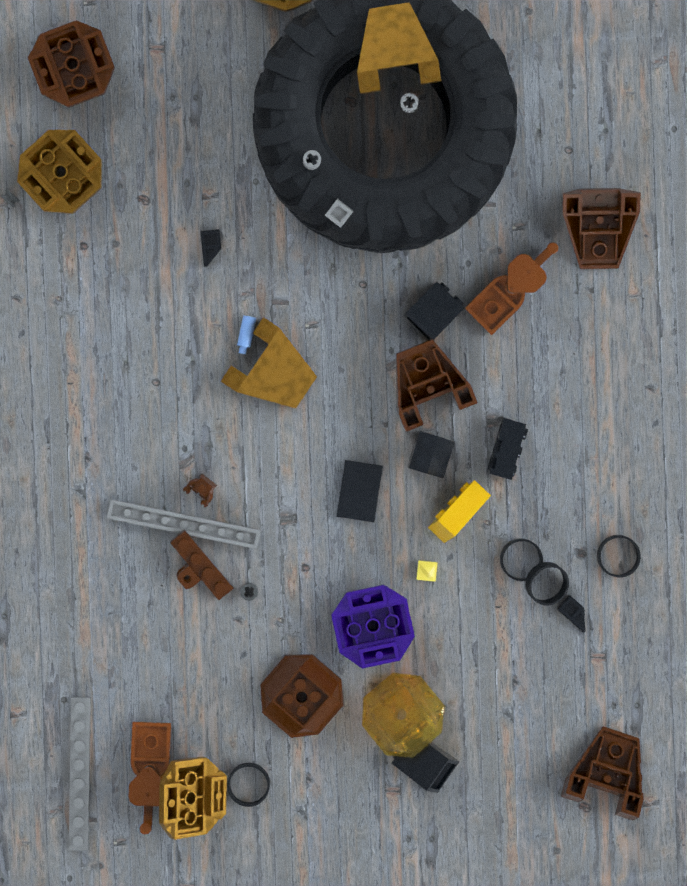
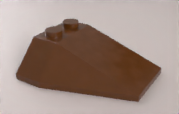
M590 188L563 193L562 213L580 269L619 268L640 213V192L621 188Z

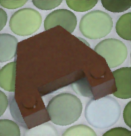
M433 339L396 353V410L406 432L424 425L416 405L449 392L452 393L459 410L478 403L470 383Z
M603 726L565 778L561 797L579 803L584 800L587 786L619 796L615 815L632 821L638 819L644 800L641 783L639 738Z

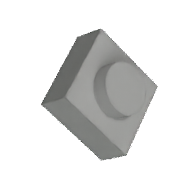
M337 199L325 216L341 228L354 211Z

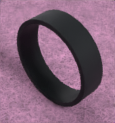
M623 535L610 536L598 548V564L610 576L617 578L627 577L635 572L640 564L641 554L639 547L629 537ZM614 538L629 540L634 545L637 553L633 568L627 573L620 575L609 573L601 562V551L604 545Z
M522 538L514 539L502 549L500 564L505 574L516 581H526V578L513 577L506 571L503 564L506 549L515 542L525 541L533 544L538 550L540 556L539 564L543 563V555L540 548L532 541Z
M540 563L528 573L525 583L526 591L538 604L544 606L554 605L561 601L568 591V575L555 563ZM546 568L559 569L563 576L560 591L550 599H536L532 593V582L535 576Z
M240 764L233 769L227 783L228 793L232 800L241 806H256L268 795L270 788L269 776L264 768L258 764ZM244 767H253L264 774L267 780V790L262 798L254 802H244L234 796L230 787V780L237 770Z

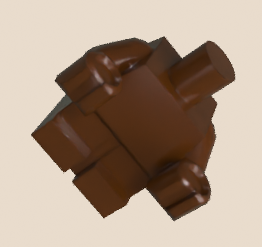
M202 473L199 478L190 480L187 486L183 488V491L189 494L192 489L195 493H199V496L205 499L201 501V505L207 507L213 499V490L217 487V484Z

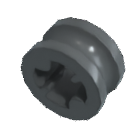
M6 189V194L1 195V197L14 208L15 202L20 200Z
M246 583L241 588V596L245 600L251 601L257 597L258 588L255 584ZM246 587H249V589L250 587L254 588V595L252 597L245 595Z

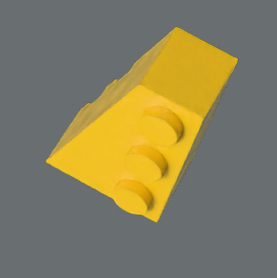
M475 480L470 483H464L459 489L461 493L457 497L454 495L447 502L448 506L444 510L441 509L436 514V519L428 526L444 543L455 537L491 496Z

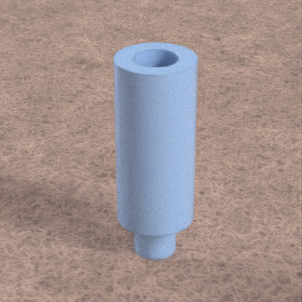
M243 315L237 346H240L238 353L246 355L247 348H251L257 318Z

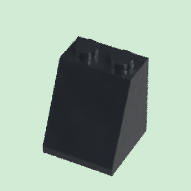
M436 282L404 315L428 340H434L464 309L462 306L464 303L456 295L452 297L448 293L450 289L443 282L440 284Z
M418 431L407 467L444 478L455 442Z
M416 732L410 733L404 740V746L394 754V760L391 764L426 791L438 793L459 761L421 734Z

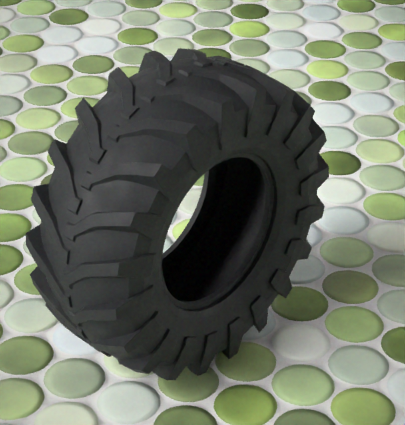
M452 0L315 1L313 3L315 8L293 18L284 29L286 34L280 37L268 51L264 60V71L260 73L255 87L253 113L254 140L258 158L273 191L288 210L308 229L340 246L375 253L412 250L425 247L437 239L441 240L454 233L466 224L469 219L474 217L489 201L504 176L515 145L517 94L514 82L509 74L504 53L494 38L490 39L481 21L467 9L462 11ZM410 2L439 61L441 82L430 84L437 92L445 111L446 136L438 153L419 170L397 178H373L352 170L333 153L324 137L321 126L323 108L329 94L338 82L352 71L358 69L369 9ZM418 64L404 66L419 74ZM310 150L317 151L321 156V164L314 170L307 169L303 164V156ZM309 155V159L306 161L315 165V161L318 159ZM337 199L354 211L341 228L325 216Z

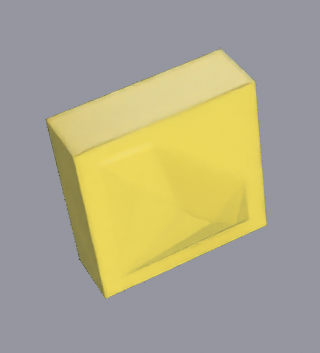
M418 560L416 580L436 582L438 563Z

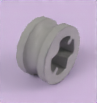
M411 93L403 95L400 101L401 109L406 113L414 112L418 107L417 97ZM407 98H411L410 101L414 100L415 103L412 104V108H408V105L404 106L403 103H406Z
M315 150L307 151L303 156L304 166L309 170L317 169L321 164L320 154ZM309 155L317 157L318 160L315 161V165L307 163L306 160L309 159Z

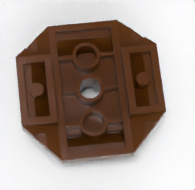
M77 20L41 33L28 56L41 94L68 108L104 95L115 69L101 30ZM71 61L78 62L75 69H69L68 66Z
M313 654L285 655L260 685L262 713L291 738L318 735L343 707L341 678ZM299 692H305L307 699L300 701L296 695Z

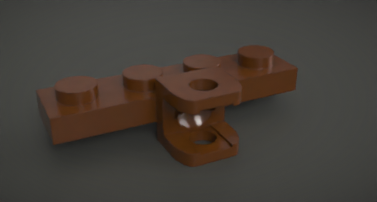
M185 530L170 541L171 545L187 562L176 574L178 581L185 589L192 588L202 580L218 600L234 589ZM185 576H190L189 579H184Z

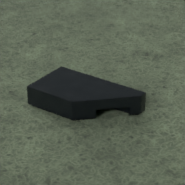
M219 229L200 231L204 267H207L222 249Z
M569 595L557 610L584 633L586 631L584 607Z

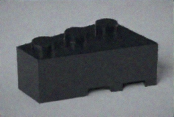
M502 418L486 473L512 480L517 469V458H520L523 449L521 447L522 439L525 440L528 433L526 424Z

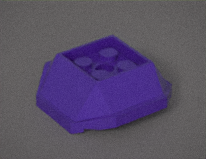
M384 584L346 592L331 614L339 653L362 669L400 661L415 637L407 598ZM371 620L377 621V629H369L367 627L368 622Z

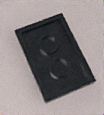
M345 460L336 517L368 522L375 521L382 465Z

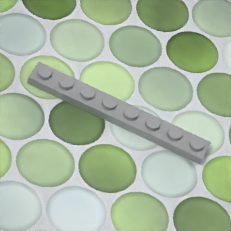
M110 499L107 514L108 519L181 533L185 530L190 536L254 549L258 548L261 533L259 529Z
M71 697L69 850H89L91 697Z

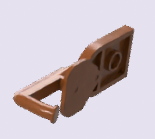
M554 242L549 243L547 248L535 260L527 254L518 255L508 265V275L499 276L492 280L465 309L493 335L521 307L525 299V293L536 292L546 282V272L540 266L552 254L557 253L558 245Z
M132 722L131 767L136 777L129 784L128 797L133 805L144 806V820L140 826V832L144 835L149 834L152 830L153 806H159L160 776L166 771L170 763L171 723Z

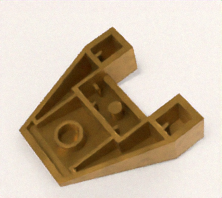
M410 2L369 9L357 70L360 93L381 91L378 70L418 64L421 85L441 82L438 58Z
M263 317L253 334L268 343V346L248 376L231 365L221 382L238 393L297 408L317 376L282 330Z

